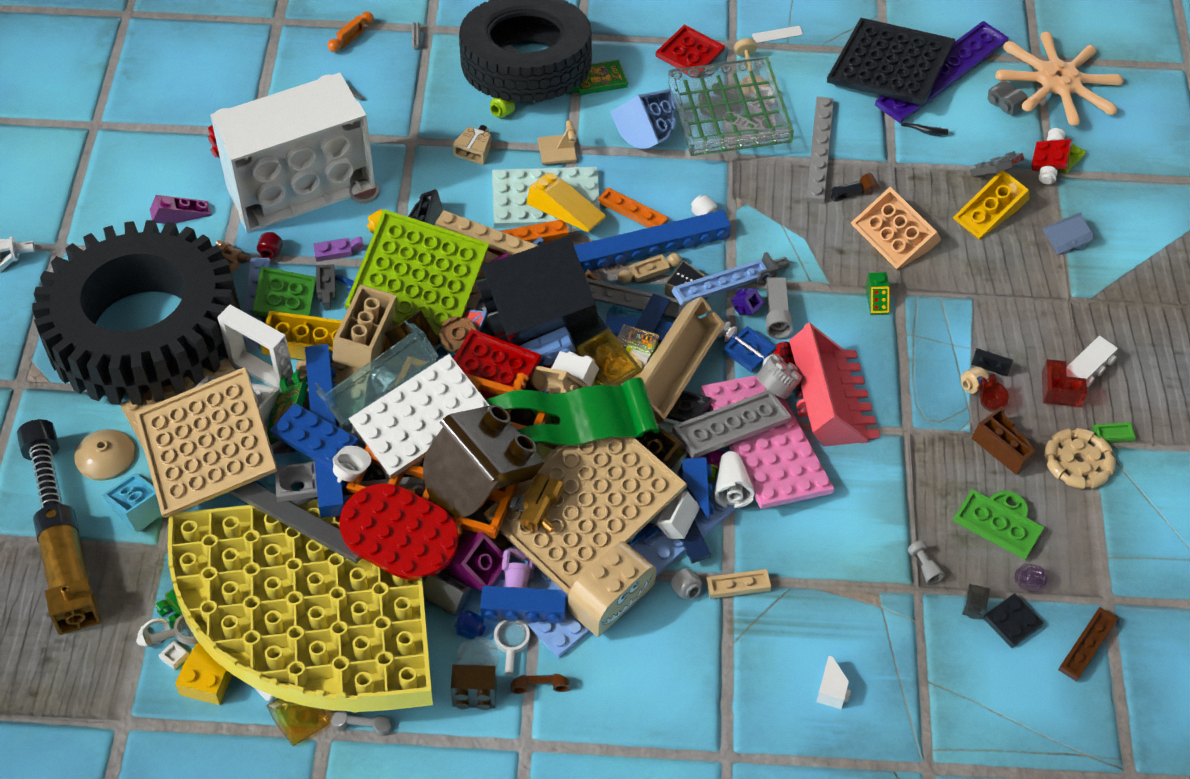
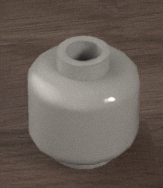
M690 569L679 570L673 575L671 587L680 598L684 600L693 599L701 591V580Z

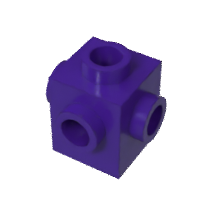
M741 288L731 299L734 309L739 315H752L765 304L756 288Z

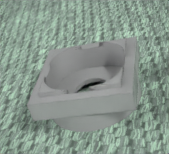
M315 462L277 467L278 472H275L277 502L289 501L294 505H302L311 501L314 497H318ZM295 482H302L305 486L300 491H293L291 485Z

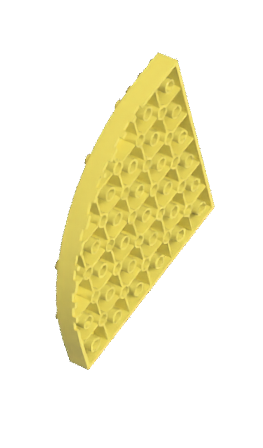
M414 488L407 489L415 494ZM313 498L302 505H296L340 529V516L321 518L318 498ZM251 505L186 511L169 516L168 564L178 605L197 641L215 661L232 675L250 686L283 699L286 702L326 710L357 713L433 705L422 577L419 580L402 579L364 559H361L356 564Z

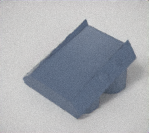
M1081 212L1043 227V232L1057 255L1067 254L1072 248L1084 250L1087 243L1093 240V231L1088 227Z

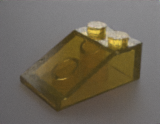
M609 328L577 346L578 356H589L595 360L594 362L599 367L595 378L603 385L617 386L642 372L641 367Z

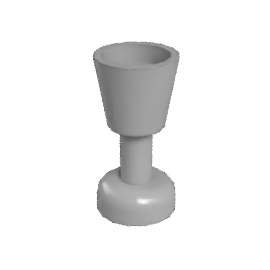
M916 541L909 546L908 552L913 557H919L923 564L921 568L927 585H933L941 581L945 577V573L933 560H929L925 552L928 549L926 541Z

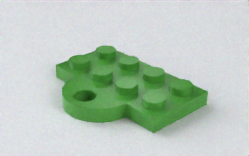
M971 489L953 518V522L1026 560L1044 529L1043 526L1026 518L1028 507L1025 500L1011 491H999L988 498ZM1013 500L1016 505L1011 506L1006 501Z

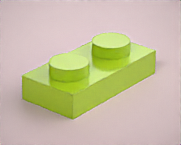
M1072 143L1068 168L1056 170L1064 175L1067 174L1085 156L1086 151Z

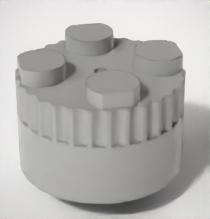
M773 354L756 375L761 384L766 387L765 391L769 390L784 399L789 397L802 380V376L797 372L799 369L791 362L789 364L785 363L778 354Z

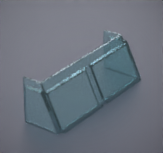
M404 320L411 334L329 392L325 393L315 383L318 388L315 392L341 426L343 424L348 426L350 424L348 418L437 362L438 354L424 332L414 323L409 324Z

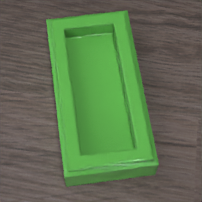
M1131 422L1093 424L1092 431L1095 432V435L1099 438H1104L1108 443L1134 442L1136 439Z

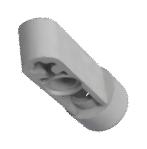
M767 277V334L775 339H783L791 335L793 331L792 316L788 309L786 278Z

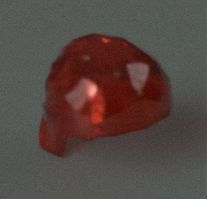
M995 374L990 375L988 379H981L980 403L990 412H995L1001 406L1005 408L1009 401L1007 389L1002 384L996 382Z

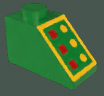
M887 272L868 273L865 288L870 315H889V282Z

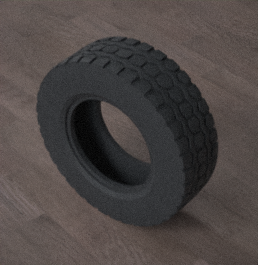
M488 0V2H484L472 9L464 17L460 26V61L464 77L475 89L482 91V93L488 96L491 95V97L501 98V100L506 101L512 100V102L549 100L572 91L589 74L592 64L591 25L583 11L572 3L569 4L568 1ZM521 41L540 42L550 46L544 50L530 53L512 52L502 48L505 45Z

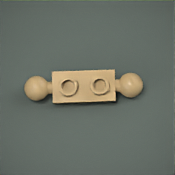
M671 253L665 259L663 254L629 265L630 271L621 270L618 273V280L622 284H628L634 278L638 283L670 272V266L678 267L681 264V256L677 253Z

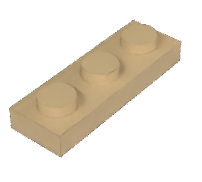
M767 569L706 577L710 599L771 591Z

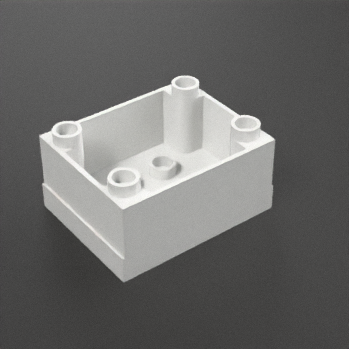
M341 73L324 75L318 80L232 108H222L210 114L227 190L238 210L240 220L247 233L351 198L350 188L348 187L354 182L356 183L352 188L354 196L375 189L367 116L359 101H356ZM361 179H368V181L358 182Z

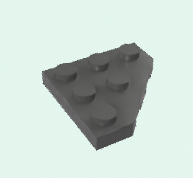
M1013 151L1006 153L1005 156L992 158L988 162L975 164L976 168L970 169L971 176L996 173L1011 168L1024 160L1023 153L1016 154Z

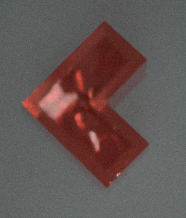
M1047 359L1042 370L1043 403L1082 407L1087 395L1086 378L1067 377L1066 361Z

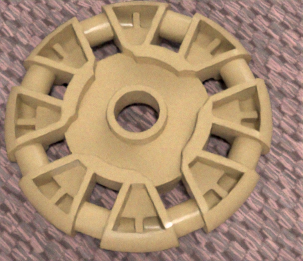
M1068 428L1061 430L1052 436V440H1049L1045 447V459L1048 461L1047 467L1058 480L1061 479L1066 485L1074 488L1085 489V487H1090L1092 489L1099 487L1109 480L1108 477L1113 475L1116 467V458L1112 455L1114 451L1104 438L1097 437L1095 432L1087 429L1076 428L1075 430H1070ZM1091 441L1092 443L1095 444V446L1093 447L1092 445H1090V444H1088V443ZM1075 457L1083 458L1084 462H1078Z

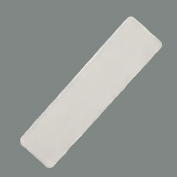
M800 26L754 33L752 37L756 43L803 35Z

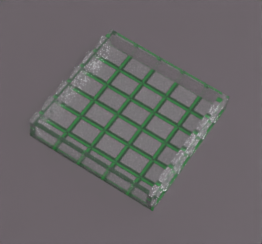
M768 57L669 70L668 83L674 97L690 156L791 143L793 141L794 129Z

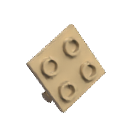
M571 120L565 122L567 129L564 135L537 137L542 165L577 162L574 148L576 129L573 127Z

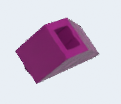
M156 195L150 207L152 220L161 224H166V222L179 223L211 215L208 201Z

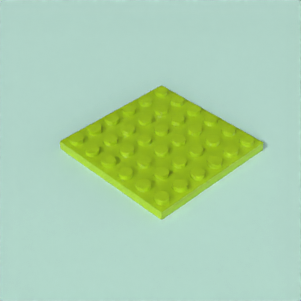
M383 209L346 300L345 308H349L359 285L397 295L393 324L396 325L405 317L421 310L439 339V331L443 322L455 316L463 317L489 248V243Z

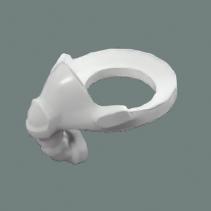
M162 618L148 621L139 630L136 640L137 644L145 647L151 646L153 643L150 638L151 633L148 632L149 626L154 623H161L164 625L162 631L170 630L169 623Z

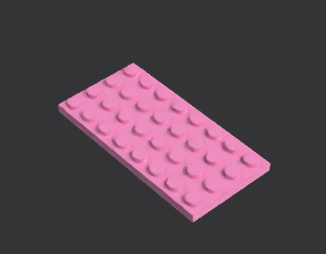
M754 375L702 385L700 392L703 396L711 397L712 403L709 409L714 411L765 392L766 387ZM775 395L792 416L791 421L728 445L731 451L741 456L755 490L754 497L760 509L833 494L834 491L833 485L787 401Z

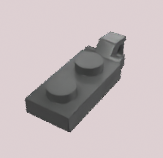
M334 264L316 265L318 301H322L324 310H331V300H335L336 296Z

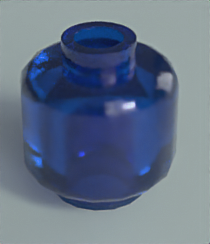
M466 610L464 613L460 612L454 624L456 634L469 641H474L477 636L481 638L486 629V626L483 625L484 617L471 610Z

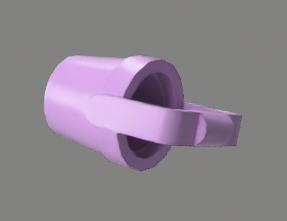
M509 548L504 551L502 570H504L505 587L527 588L528 580L533 578L535 564L519 549ZM510 555L527 560L528 565L516 562L509 563Z

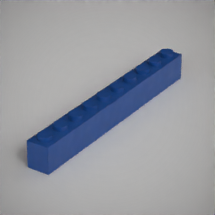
M724 210L574 245V248L585 273L587 270L603 269L633 260H640L641 258L706 244L715 240H722L730 237L731 225Z
M328 344L305 347L310 412L335 426L340 425V415L336 413V409H339L338 397H334V393H338L336 381L333 382V378H336L335 366L331 367V363H335L332 359L333 351H329ZM314 460L321 518L340 516L344 505L348 501L347 494L344 495L343 490H347L346 481L343 480L338 483V477L333 473L332 469Z

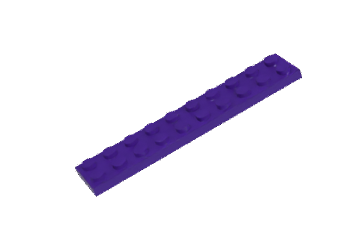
M982 21L955 41V45L925 105L1008 42L1009 37L985 21ZM881 96L875 102L876 107L899 123H902L923 107V105Z

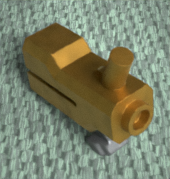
M537 473L525 496L512 499L510 504L511 510L515 511L519 508L523 512L520 517L522 528L530 532L533 530L539 531L542 525L549 533L555 530V527L547 520V512L551 505L558 503L564 490L563 482L552 477L548 480L549 476Z

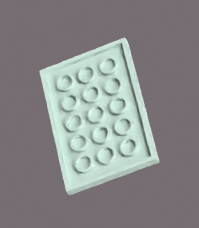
M597 167L492 170L494 228L524 227L560 220L526 204L530 185L547 172L563 179L600 210ZM565 222V223H566V226H573V225H571V224Z

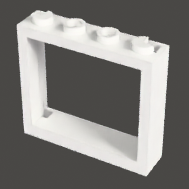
M229 305L217 318L230 363L239 369L245 367L249 375L269 386L280 388V381L286 377L288 378L287 384H292L293 368L286 335L238 308ZM243 335L270 350L273 366L246 351Z

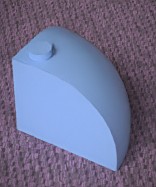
M671 89L637 95L611 111V115L623 139L636 148L644 149L653 147L670 136L671 130L675 127L676 118H674V110L676 106Z

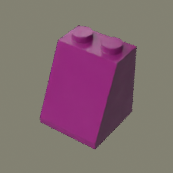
M484 532L461 534L458 537L456 554L442 572L467 586L482 590V586H492L502 572L504 553Z

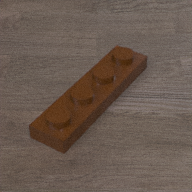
M1099 607L1058 670L1077 682L1118 617Z

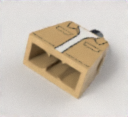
M480 125L478 129L467 127L453 143L454 156L484 165L491 147V134L488 133V127L485 125Z

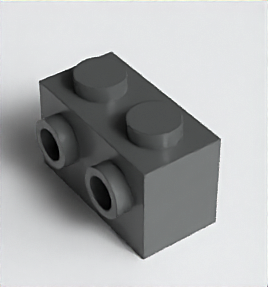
M442 571L434 576H427L423 586L426 601L439 605L449 614H456L464 610L472 590L471 587Z

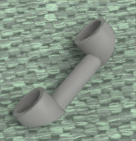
M338 711L331 718L332 727L336 731H344L350 724L374 727L377 735L386 736L392 729L390 720L383 715L368 718L350 716L345 711Z

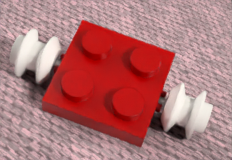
M1059 128L1049 130L1047 141L1036 142L1032 159V171L1040 170L1039 181L1047 185L1053 184L1056 181L1058 173L1056 169L1068 168L1072 141L1071 139H1064L1066 134Z

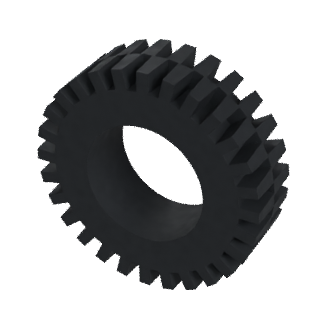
M146 220L143 232L137 231L134 221L124 222L125 234L116 236L111 225L103 228L106 240L101 242L90 233L83 237L86 247L84 251L75 244H70L65 248L68 260L56 256L51 261L53 272L44 271L40 276L43 287L35 288L34 297L37 303H32V311L35 317L34 322L54 371L57 370L60 379L65 384L70 381L73 390L81 394L87 390L90 399L100 401L106 392L111 404L120 405L124 393L127 392L132 405L143 404L144 391L150 390L155 402L163 401L165 398L162 387L171 384L176 395L186 392L183 378L188 376L198 385L204 379L202 366L215 373L221 367L219 356L228 358L217 317L229 305L239 310L241 309L227 258H223L222 251L217 245L212 247L210 238L204 234L197 238L194 229L187 226L179 234L176 223L166 222L161 233L155 220ZM158 291L169 293L182 299L169 316L143 329L114 331L96 325L99 317L109 306L132 294Z

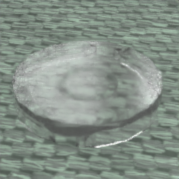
M471 638L465 641L458 649V665L496 666L497 668L499 663L498 649L493 642L486 638Z

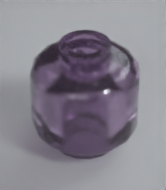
M1023 564L1015 572V582L1022 590L1038 592L1046 585L1047 575L1041 566Z

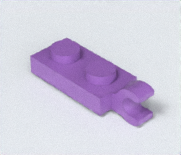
M356 237L351 242L349 238L313 243L316 262L352 256L353 251L364 250L362 237Z

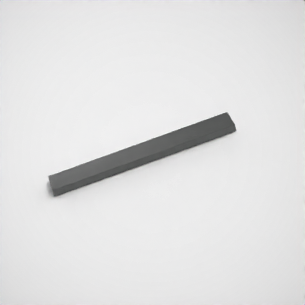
M251 482L229 491L231 495L357 564L362 559L351 552L345 545L340 529L289 501L277 502L276 494L258 484Z

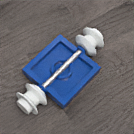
M726 322L718 334L719 338L724 336V341L729 342L723 347V352L751 373L762 363L764 366L767 360L773 356L776 346L749 326L737 335V327L731 328V323Z

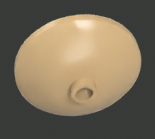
M103 429L87 435L78 444L74 460L77 469L82 475L92 480L105 481L116 478L129 469L135 457V448L132 440L125 433L114 429Z

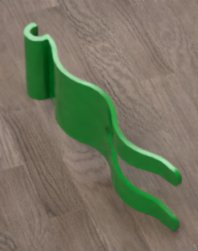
M640 377L631 378L622 385L617 386L595 385L557 394L533 390H516L485 399L489 405H498L506 411L529 409L559 417L561 422L558 425L537 424L517 430L520 434L531 438L534 443L578 446L608 438L642 437L648 431H654V433L660 431L644 381Z

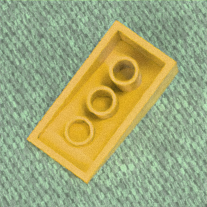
M1004 170L1000 171L953 217V220L980 240L1016 213L1029 200V189Z
M547 172L530 185L527 205L577 228L589 232L605 219V214L555 174Z
M196 643L185 661L175 685L181 696L220 705L232 674L215 661L200 643Z

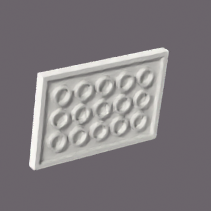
M448 354L348 419L392 479L425 458L428 448L443 427L439 422L444 417L452 413L490 405L450 354Z

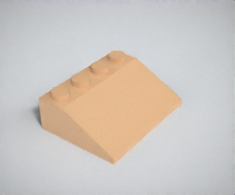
M891 187L851 222V225L897 270L926 254L941 241L938 232Z

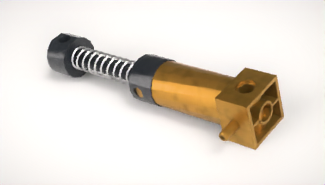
M31 420L19 427L17 436L22 456L33 464L32 469L35 471V482L38 483L36 488L39 490V501L42 503L40 504L41 509L33 517V522L48 590L44 591L49 616L58 634L62 635L100 624L101 619L97 601L88 580L75 511L71 506L63 504L62 497L60 496L61 491L59 490L58 478L56 477L57 472L55 471L54 459L52 458L59 450L55 427L48 420Z

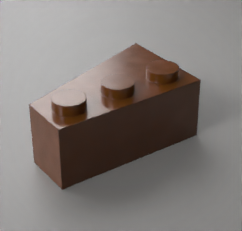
M1001 406L977 425L971 439L1017 475L1028 467L1036 451L1022 433L1019 434L1014 427L1015 423L1007 418L1004 414L1005 409Z

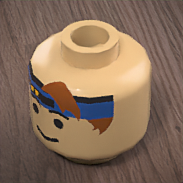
M981 367L971 368L961 375L962 387L966 392L976 394L989 386V374Z

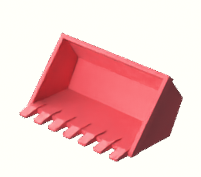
M807 323L800 332L789 340L795 365L799 369L797 372L802 376V380L795 388H802L801 391L796 392L797 398L804 397L796 404L797 409H801L797 411L798 416H809L813 434L824 447L868 443V439L879 438L878 430H866L865 428L866 425L876 424L875 417L862 416L861 413L872 411L871 403L858 402L859 398H868V392L866 389L854 388V385L864 384L863 376H851L850 372L861 371L860 364L847 363V359L857 358L856 351L843 350L842 347L813 324Z

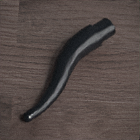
M901 123V126L914 128L931 136L948 135V128Z

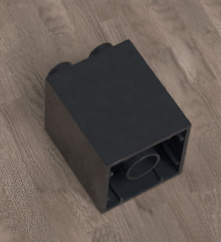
M570 235L482 265L486 278L476 281L487 312L491 314L498 311V313L489 316L496 338L520 346L565 326L571 336L599 327L596 304Z

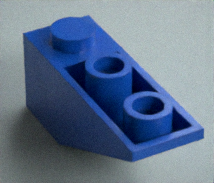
M706 458L682 459L683 480L687 484L686 488L699 504V509L705 519L710 521V515H714L713 502L709 503V495H713L712 483H708V476H712L711 464H707Z

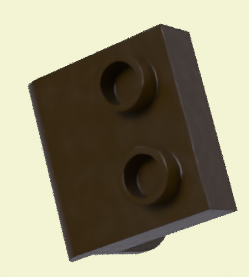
M490 405L447 415L439 422L443 427L426 452L423 463L425 487L434 504L443 508L450 516L465 517L474 514L484 505L493 490L533 479L545 463L535 451L536 444L528 436L520 434L509 422L511 419L509 413L498 405Z

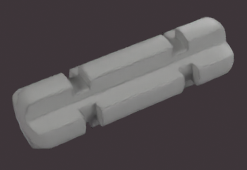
M419 22L412 23V48L414 50L421 48V27Z

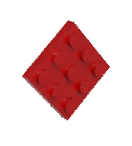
M684 24L656 51L655 57L697 78L724 51L725 45Z

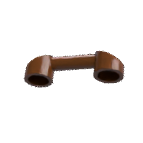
M560 674L521 675L511 682L510 691L514 694H523L527 692V684L553 683L554 691L566 692L570 690V681Z

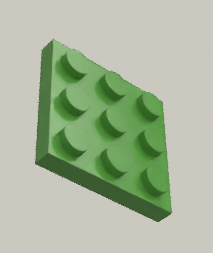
M261 266L252 314L267 317L269 311L309 316L316 277Z

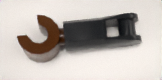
M867 173L859 181L833 187L831 190V200L838 202L845 198L862 194V190L864 194L871 195V188L880 189L873 174Z

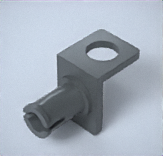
M765 252L762 262L767 269L759 272L756 284L766 283V278L762 279L764 275L770 273L768 277H776L778 270L788 268L789 260L787 257L773 260L769 253Z

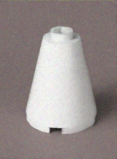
M733 451L723 454L720 460L714 495L715 501L722 507L728 508V505H734V508L744 507L753 501V496H755V490L741 456Z

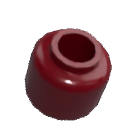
M265 232L259 238L257 251L263 258H276L280 254L283 241L276 233Z

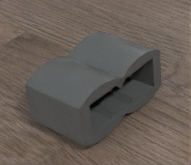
M1002 81L988 90L987 99L991 104L1000 107L1007 114L1013 115L1022 109V103L1028 99V96L1020 89H1015L1009 82Z

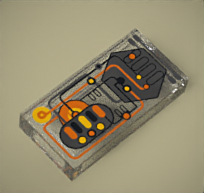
M623 324L616 341L625 346L653 353L659 341V335Z

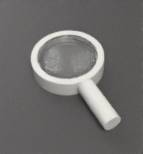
M505 619L496 626L494 641L498 649L506 653L505 674L513 675L515 654L523 651L528 646L530 631L522 620L512 622Z

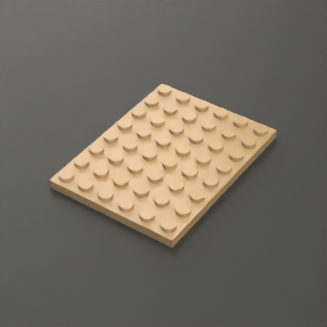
M608 438L578 446H558L543 459L545 463L538 471V473L549 476L548 480L552 477L563 482L564 490L558 503L551 505L547 512V520L555 527V530L549 533L542 525L539 531L533 530L530 532L525 530L520 522L523 512L519 508L512 511L509 506L499 531L561 590L569 595L575 582L617 543L622 541L628 543L687 487V484L635 438ZM534 478L520 482L513 498L525 496ZM495 502L483 513L490 523L494 518L500 504L499 502Z

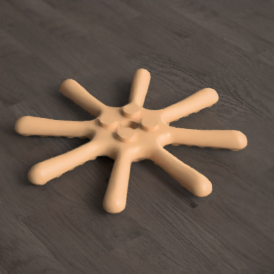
M1048 31L1042 32L1040 38L1049 61H1042L1012 41L1004 44L1003 48L1007 53L1028 63V65L1033 66L1038 71L1028 72L1001 69L995 73V77L999 81H1037L1043 85L1041 89L1022 103L1024 111H1032L1049 93L1059 94L1063 101L1068 123L1072 126H1077L1080 123V118L1070 95L1075 93L1108 115L1117 113L1115 104L1096 95L1082 84L1120 86L1123 84V77L1119 74H1085L1077 70L1079 66L1096 54L1095 46H1086L1071 62H1064L1058 58L1052 34Z

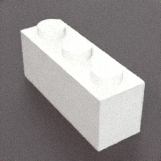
M1099 335L1066 367L1062 379L1079 391L1085 386L1089 387L1096 376L1099 377L1103 374L1107 365L1111 366L1117 358L1115 354L1118 348Z

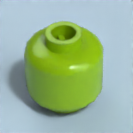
M493 98L490 102V111L497 118H505L514 112L515 103L512 100L506 101L501 100V98Z

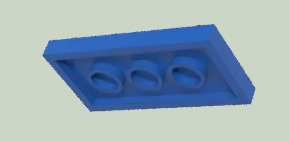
M295 403L269 430L271 436L332 470L334 456L343 447L357 446L359 443L357 437Z

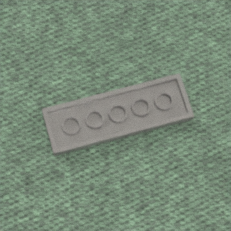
M767 390L673 426L672 432L683 443L692 458H697L791 421L792 416L777 397Z

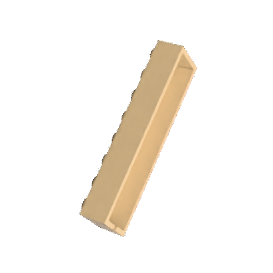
M702 296L685 305L639 375L644 381L657 423L666 419L725 324L715 311L700 319L698 318L712 309Z

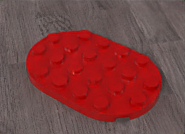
M375 484L359 490L349 498L340 514L339 528L348 549L360 558L402 579L419 580L421 577L438 574L450 564L458 548V532L450 514L440 506L394 484Z

